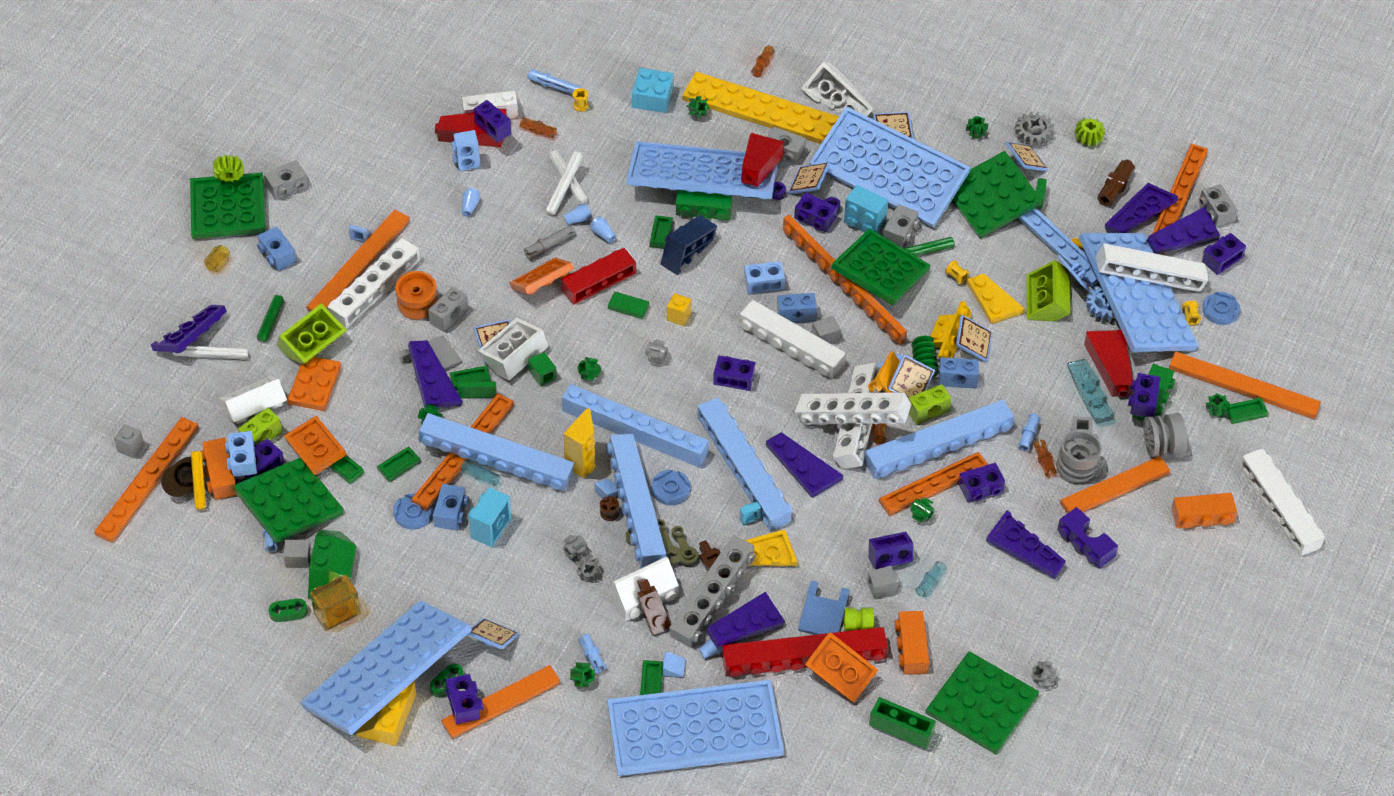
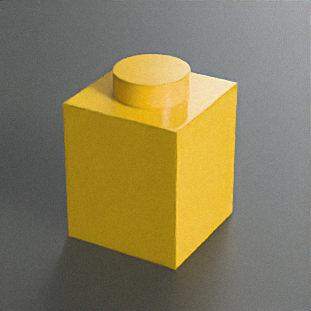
M674 293L667 305V321L684 326L691 314L692 299Z

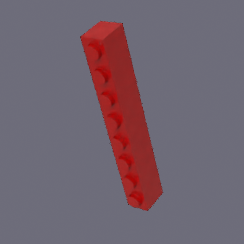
M884 627L832 633L866 661H880L887 658L888 645ZM828 633L722 645L725 677H738L745 674L758 675L762 672H780L782 670L806 668L804 664Z

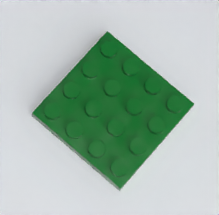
M1005 150L972 168L952 199V202L979 239L1043 204L1040 196Z
M263 172L243 174L240 180L227 181L226 183L224 180L219 181L214 176L190 178L192 239L266 232Z
M869 228L832 263L831 269L894 306L929 271L931 265Z
M301 458L234 485L235 493L275 543L338 517L344 512L343 507L317 475L311 473Z
M968 651L929 704L925 714L997 755L1038 697L1039 691Z

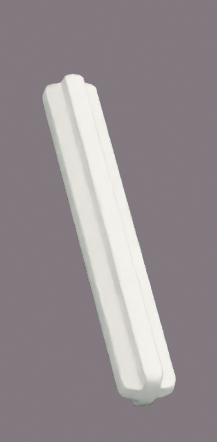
M558 150L551 151L550 158L562 176L567 164ZM573 177L569 189L579 204L586 203L587 196L576 178Z
M573 152L546 207L548 214H556L583 158L580 152Z
M188 345L185 351L181 353L173 352V355L246 360L248 358V349Z

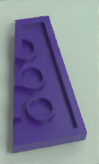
M1147 183L1105 223V230L1112 233H1126L1176 203L1178 196Z
M1204 206L1149 235L1147 241L1153 253L1159 254L1218 240L1220 233Z
M210 305L192 317L193 321L182 323L178 326V331L172 334L169 332L164 335V340L160 343L155 341L150 344L152 350L175 353L185 351L189 344L195 342L203 332L209 330L213 323L221 319V316L227 312L225 306Z
M428 340L409 341L408 348L424 408L425 405L436 407L461 406L463 401Z
M780 432L766 441V447L811 498L843 480V474L784 433Z
M1006 510L986 539V542L1056 579L1066 563L1052 548L1039 541L1037 535L1031 534L1022 522L1016 521L1008 510Z
M764 592L708 626L706 632L714 645L718 647L784 626L785 620L767 593Z

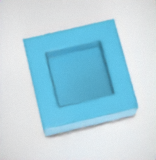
M758 502L746 504L740 508L739 520L742 525L761 518V506Z

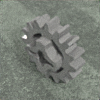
M1032 112L1029 115L1024 113L1023 117H1018V121L1015 124V134L1018 135V140L1023 139V143L1029 142L1030 146L1036 143L1039 146L1040 142L1046 144V140H1051L1054 124L1051 123L1050 118L1045 119V114L1040 116L1039 112L1036 115H1033Z

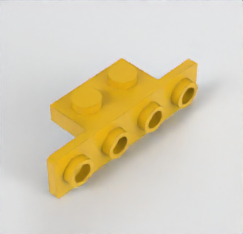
M960 301L955 314L938 316L930 336L934 338L933 342L936 348H940L938 353L939 360L941 357H954L958 347L956 346L960 317L961 315L967 318L971 317V310L965 301Z

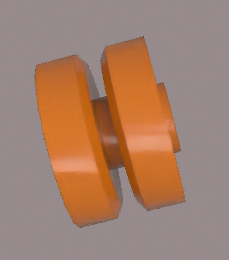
M412 271L402 275L396 282L395 292L399 311L410 319L427 318L429 316L428 310L438 301L435 279L423 271Z

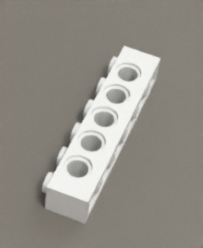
M403 238L394 243L391 249L382 254L377 262L369 266L364 274L357 277L351 286L344 289L339 297L330 302L328 311L347 329L386 293L402 275L406 274L420 261L419 248Z
M876 363L855 366L848 393L880 392L876 389L870 392L868 389V384L876 378L880 370ZM872 423L841 424L833 458L842 469L863 465Z
M904 392L801 394L795 413L801 423L807 425L896 424L906 422L912 404Z

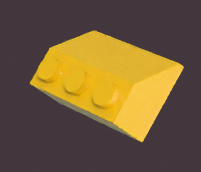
M589 408L563 433L564 457L566 460L574 462L573 472L583 479L588 473H592L596 467L594 428Z
M415 681L357 730L356 736L396 746L416 696Z

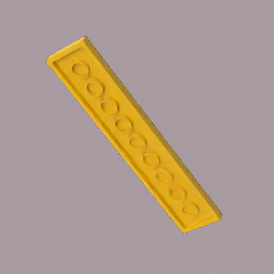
M697 71L682 95V100L690 102V98L696 99V96H701L702 100H708L706 103L712 110L771 129L774 126L822 144L839 116Z

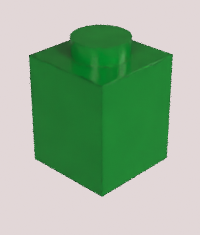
M545 352L534 355L528 360L529 372L540 387L557 379L556 366Z

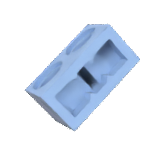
M475 130L453 134L454 141L451 142L452 151L455 153L452 154L454 164L458 165L459 171L480 167L479 145Z
M781 261L744 266V280L748 294L784 290L785 276Z
M252 431L228 434L229 442H225L226 453L230 454V458H227L228 470L232 469L233 477L257 474Z

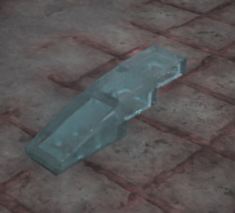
M1085 359L1068 362L1067 367L1074 384L1096 424L1114 420V412L1107 403V396L1099 386L1100 380Z

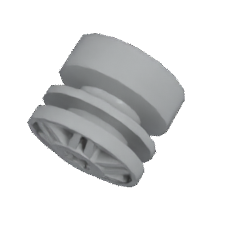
M1180 413L1167 414L1164 416V420L1161 416H1155L1154 418L1145 417L1143 434L1145 446L1150 457H1156L1158 454L1163 456L1167 450L1170 454L1185 453L1187 449V432L1184 419Z
M1072 431L1063 437L1056 462L1059 474L1066 480L1074 483H1083L1091 480L1095 476L1102 452L1101 442L1096 436L1086 431Z

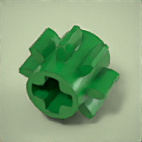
M696 96V99H689L690 103L686 105L690 111L689 115L695 114V118L707 115L706 111L710 109L706 103L707 99L702 100L701 96Z
M975 116L972 119H968L966 131H970L969 136L980 138L982 135H986L988 123H984L985 118Z
M585 357L584 360L580 361L578 373L582 374L581 379L594 381V378L600 375L601 366L597 364L598 359Z
M1216 393L1212 397L1209 396V402L1206 403L1209 415H1214L1218 418L1224 414L1227 415V408H1230V402L1227 401L1226 395L1222 396Z
M425 405V408L419 409L417 418L422 419L421 424H423L427 413L441 418L443 414L438 413V407Z
M926 497L921 500L916 499L910 508V511L913 513L912 518L918 522L929 521L935 511L931 506L933 502Z
M576 662V666L570 669V680L575 681L574 686L589 687V683L595 680V670L590 668V663Z

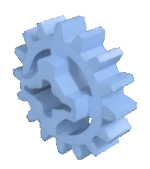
M1095 286L1094 291L1090 290L1086 298V308L1089 309V314L1094 313L1095 319L1101 317V321L1107 318L1110 322L1112 317L1116 319L1102 287L1099 289Z

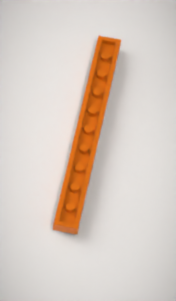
M790 215L783 218L784 233L790 236L795 244L801 247L807 256L813 259L819 268L824 270L831 280L836 282L842 291L853 299L856 305L863 308L867 316L872 317L879 328L884 329L893 341H896L899 345L906 342L907 330L863 287L831 269L835 259Z

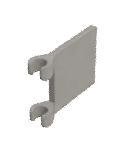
M444 335L428 341L444 370L462 363L461 358ZM403 349L399 352L401 356L399 360L402 363H407L411 360L409 349Z

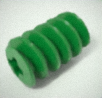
M927 335L918 336L911 344L913 359L934 369L935 372L932 376L934 377L939 372L937 368L936 345L933 342L934 338Z

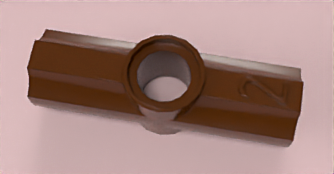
M1128 159L1121 160L1115 171L1109 173L1104 187L1097 196V200H1099L1101 205H1111L1118 194L1123 193L1128 179L1135 171L1132 161Z

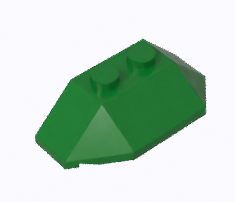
M320 530L315 535L309 567L308 599L329 600L333 597V594L351 581L357 546L341 531Z

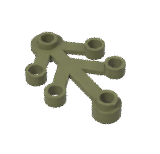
M658 519V525L663 526L659 527L666 555H675L668 558L671 566L682 563L685 566L693 565L698 560V552L695 548L688 546L684 538V529L681 526L673 527L672 537L677 539L680 548L672 545L665 530V521ZM630 530L626 532V542L631 545Z

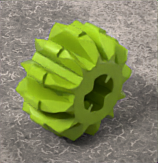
M1083 117L1081 121H1078L1074 130L1076 141H1081V145L1087 144L1088 147L1091 144L1096 146L1098 143H1101L1105 135L1103 122H1099L1098 118L1093 120L1091 117L1089 119Z
M223 154V157L217 156L213 163L214 177L218 178L219 181L224 180L225 183L227 181L240 180L244 173L242 160L238 156H232V154L229 156Z

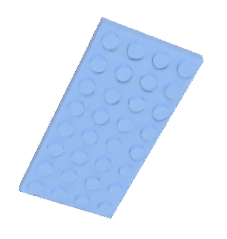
M847 106L809 162V165L830 162L826 172L827 175L853 188L859 185L888 199V205L895 209L900 204L918 211V220L933 228L971 171V167Z
M636 141L627 175V185L772 199L777 165L763 182L756 187L741 183L742 165L746 152Z
M1081 233L1079 240L1131 352L1196 351L1199 345L1188 322L1185 320V316L1170 286L1098 271L1096 254L1103 243L1153 253L1145 233Z
M420 600L300 703L305 710L352 735L471 632L472 629L468 623Z
M771 680L607 699L618 776L784 756Z

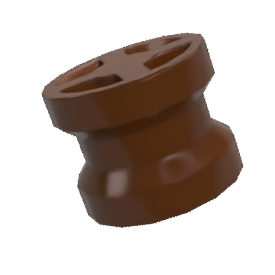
M607 496L600 501V516L602 519L613 521L618 518V499Z

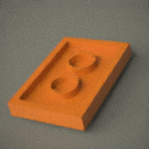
M555 257L512 280L509 284L513 290L530 295L537 292L538 288L552 284L556 278L567 276L569 271L574 268L571 262Z
M313 357L307 363L301 364L287 399L288 404L325 411L342 367L341 362Z
M317 415L284 435L287 443L314 475L347 455L344 448Z
M831 632L826 635L804 664L852 703L855 702L878 671L877 668Z

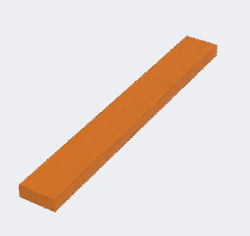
M1191 143L1170 193L1178 196V201L1161 212L1153 233L1179 220L1207 155L1208 148Z
M394 209L306 306L307 311L311 312L321 303L328 309L330 302L339 297L344 289L351 286L355 279L363 274L409 223L410 217Z
M1176 351L1169 365V369L1254 399L1262 398L1263 402L1315 419L1321 404L1319 400Z
M498 393L471 425V428L491 434L512 409L514 401ZM449 452L412 497L411 503L419 505L428 512V509L438 500L442 484L450 485L470 459H465Z

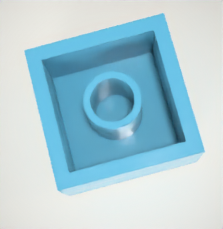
M639 68L632 91V108L667 113L674 88V73Z
M856 185L845 201L844 223L864 233L869 228L879 233L887 221L889 200Z
M490 487L485 493L480 495L478 504L475 508H471L468 514L472 539L489 547L494 545L511 520L510 496Z

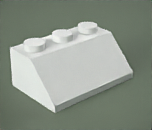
M515 90L461 96L463 113L474 112L473 108L488 100L498 109H507L508 118H518Z
M516 318L478 350V354L497 375L510 380L528 365L529 359L534 355L542 353L548 347L542 329Z
M269 376L221 396L218 400L229 420L239 424L247 421L248 416L253 414L256 416L267 407L274 409L282 406V402L286 401L287 398L279 379Z
M667 557L613 582L614 604L625 621L631 618L635 619L643 613L637 600V593L640 592L637 581L642 578L648 579L650 586H655L662 604L673 601L678 596L679 585Z

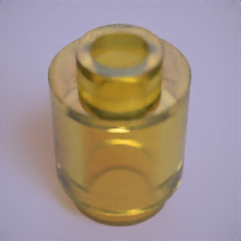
M223 245L214 247L204 259L206 268L212 272H219L228 261L230 251Z

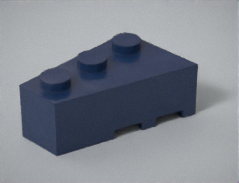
M699 215L685 225L680 226L674 232L669 233L665 238L666 243L660 265L678 275L685 263L689 265L692 262L690 258L695 253L700 254L714 240L717 225Z

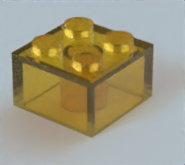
M347 575L337 577L332 582L319 586L310 592L314 615L324 631L361 614L358 592Z

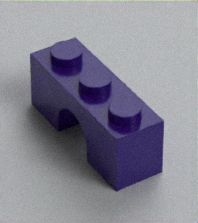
M1075 507L1059 519L1057 530L1063 538L1071 542L1077 551H1080L1091 564H1094L1099 569L1116 556L1118 545L1105 532L1098 537L1086 535L1085 532L1088 531L1090 519L1079 508Z

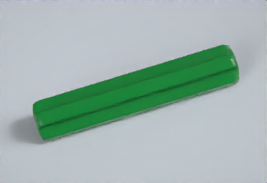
M947 237L903 249L915 256L952 248L955 243L953 237Z
M274 295L258 331V341H267L284 302L283 296Z

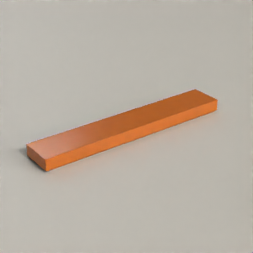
M977 452L880 497L879 503L888 516L912 506L916 499L929 498L958 484L960 473L988 465V463Z
M1158 456L1061 499L1060 504L1066 513H1069L1075 507L1085 512L1170 474L1171 470L1161 456Z
M548 665L481 699L483 710L480 711V719L455 724L452 714L441 720L442 725L451 739L559 685L560 679L551 665Z

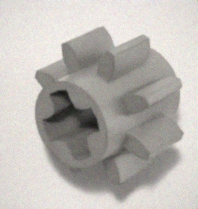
M656 339L653 343H648L645 355L649 356L648 361L657 364L660 360H665L668 347L664 346V341Z
M569 535L564 539L563 550L569 558L572 559L574 557L576 559L578 557L580 559L581 554L583 556L587 554L585 550L588 545L581 535Z
M591 553L588 556L581 554V559L575 561L576 566L580 567L576 570L577 574L583 573L584 579L587 576L595 578L594 574L596 571H600V568L596 566L599 563L598 558L593 559Z
M1038 661V665L1032 667V678L1037 680V685L1051 686V682L1057 679V669L1052 667V662Z

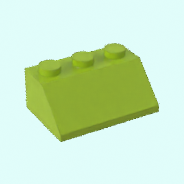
M1053 260L1026 274L1028 320L1056 322L1070 315L1069 270L1057 260Z
M321 303L279 335L277 346L289 359L305 364L347 332V330Z

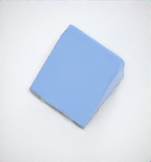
M349 225L350 239L365 242L372 235V232L368 229Z
M609 478L594 484V491L602 498L607 496L616 497L618 495L619 487Z
M665 652L663 676L683 678L686 659L673 653Z

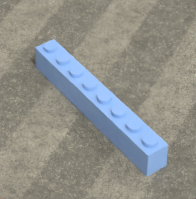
M570 384L562 396L563 412L579 417L589 408L593 424L619 435L633 434L636 442L700 468L708 455L709 440L578 386Z
M717 397L698 405V419L752 504L758 502L761 506V518L769 531L790 523L791 514L793 513L790 504L784 501L781 490L775 487L773 478L770 474L766 473L763 462L755 456L753 446H749L746 442L744 432L739 431L737 422L734 417H730L726 404L721 403Z
M1003 399L865 450L864 462L874 479L886 477L895 471H902L911 465L921 464L927 459L937 458L946 452L955 451L962 446L972 445L978 440L990 438L1000 432H1006L1013 427L1014 415Z
M427 413L419 430V442L426 446H433L444 452H450L462 458L477 461L482 465H489L497 470L513 473L518 477H524L535 483L551 486L556 490L565 491L573 474L574 462L429 413Z
M610 435L609 443L606 444V452L611 457L610 467L615 472L614 482L619 487L618 497L623 502L622 512L627 517L626 527L627 530L631 531L630 542L631 545L635 546L634 557L636 561H639L641 569L665 558L666 551L634 435Z

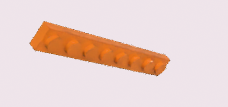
M184 417L178 420L95 529V536L113 543L162 478L165 471L171 466L199 429L198 423Z

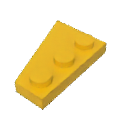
M984 273L967 279L968 287L990 324L1025 313L1023 306Z
M785 529L745 540L754 545L756 556L751 565L798 566V561ZM733 559V562L740 561L738 559Z

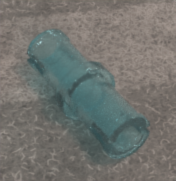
M467 459L461 465V471L474 476L478 481L483 480L492 486H496L499 483L500 475L487 470L483 465L479 466Z
M936 561L931 570L923 575V580L915 588L919 596L922 594V597H926L931 588L938 584L940 576L946 570V565L943 562Z

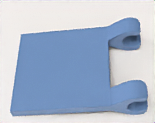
M810 581L798 631L814 635L840 632L844 607L847 605L850 590L842 588L839 601L816 596L818 582Z

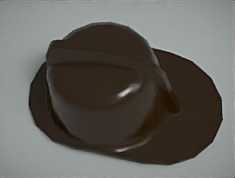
M191 457L179 460L163 474L161 484L163 490L168 495L182 497L194 489ZM203 465V474L205 478L206 472L205 467Z

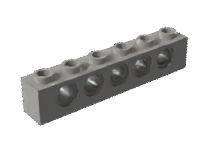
M733 534L670 626V637L690 648L694 643L699 642L704 628L710 626L715 612L721 610L725 597L727 595L730 596L733 592L737 579H742L746 566L748 564L751 565L756 556L754 545ZM733 559L740 560L738 562H731ZM725 574L729 575L727 578L720 577ZM712 590H717V591H718V592L715 593V594L710 593V591H712ZM707 606L706 609H700L699 607ZM691 621L697 622L695 625L688 624Z

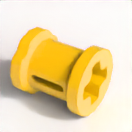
M583 88L574 90L572 94L574 99L573 108L578 112L586 111L588 109V91Z
M956 260L952 261L945 270V273L954 277L959 285L967 280L970 273L967 269L964 270L960 267Z
M1193 300L1182 304V311L1185 312V320L1189 325H1196L1202 319L1201 315L1198 314V302Z

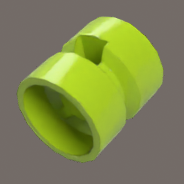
M844 607V631L874 628L873 607H861L860 611L854 607Z

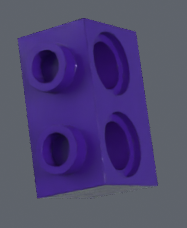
M485 100L473 108L474 123L497 143L511 134V119L491 102Z
M805 192L795 206L794 218L826 233L837 218V206Z
M1229 233L1204 249L1202 262L1218 275L1244 257L1246 245L1232 233Z
M718 355L713 374V385L751 391L756 362Z
M1138 373L1137 379L1132 380L1130 391H1134V394L1129 396L1128 406H1131L1130 414L1142 417L1154 416L1161 377Z
M268 438L255 446L257 474L245 475V477L250 479L283 465V452Z
M995 462L960 473L958 485L968 503L979 501L987 496L1000 494L1004 491L1005 479Z
M906 531L869 539L868 558L875 570L913 562V541Z
M470 674L446 679L445 690L455 724L480 719V711L483 710L481 698L477 699L476 693H478L476 681H472Z

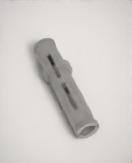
M569 224L567 227L544 239H538L533 245L524 248V252H527L525 253L526 257L531 259L541 252L545 253L552 246L576 234L573 231L575 230L574 227Z

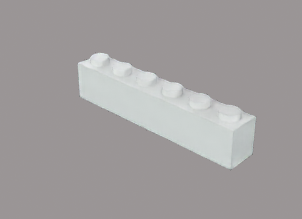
M1103 243L1096 254L1098 271L1101 273L1201 292L1208 282L1206 265L1204 263Z
M754 300L740 313L739 326L744 330L752 332L758 338L771 343L775 348L785 351L791 357L797 358L805 365L818 370L822 375L833 379L845 365L846 352Z
M1262 448L1242 456L1240 469L1300 557L1321 549L1325 538L1322 530L1318 529L1311 514L1307 513L1304 509L1302 501L1295 496L1291 485L1286 483L1281 471L1273 464L1270 455L1266 454Z

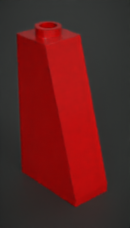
M499 109L507 116V109ZM474 112L440 116L439 123L435 124V134L438 135V141L451 143L454 141L453 134L475 130L478 145L502 148L503 140L497 143L474 123Z
M751 133L742 165L741 183L758 187L783 158L784 141Z
M1122 330L1086 331L1084 345L1112 397L1130 396L1132 394L1130 390L1133 378L1126 339Z

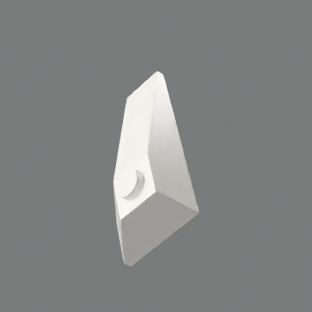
M823 62L801 88L814 101L840 112H843L847 106L868 117L874 110L871 104L831 62Z

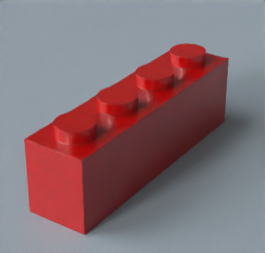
M625 248L616 250L561 278V290L574 305L636 274V261Z

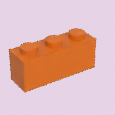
M225 437L202 442L204 450H200L202 452V461L207 463L204 466L205 477H210V481L207 482L208 491L213 493L215 500L237 495L234 491L236 483L232 469L228 470L227 458L230 457L226 453Z
M1232 492L1174 497L1171 507L1176 528L1207 527L1216 524L1228 525L1234 523L1237 515Z
M900 611L898 613V620H894L895 632H899V637H896L897 649L901 650V655H898L899 667H903V675L928 674L929 656L923 611Z

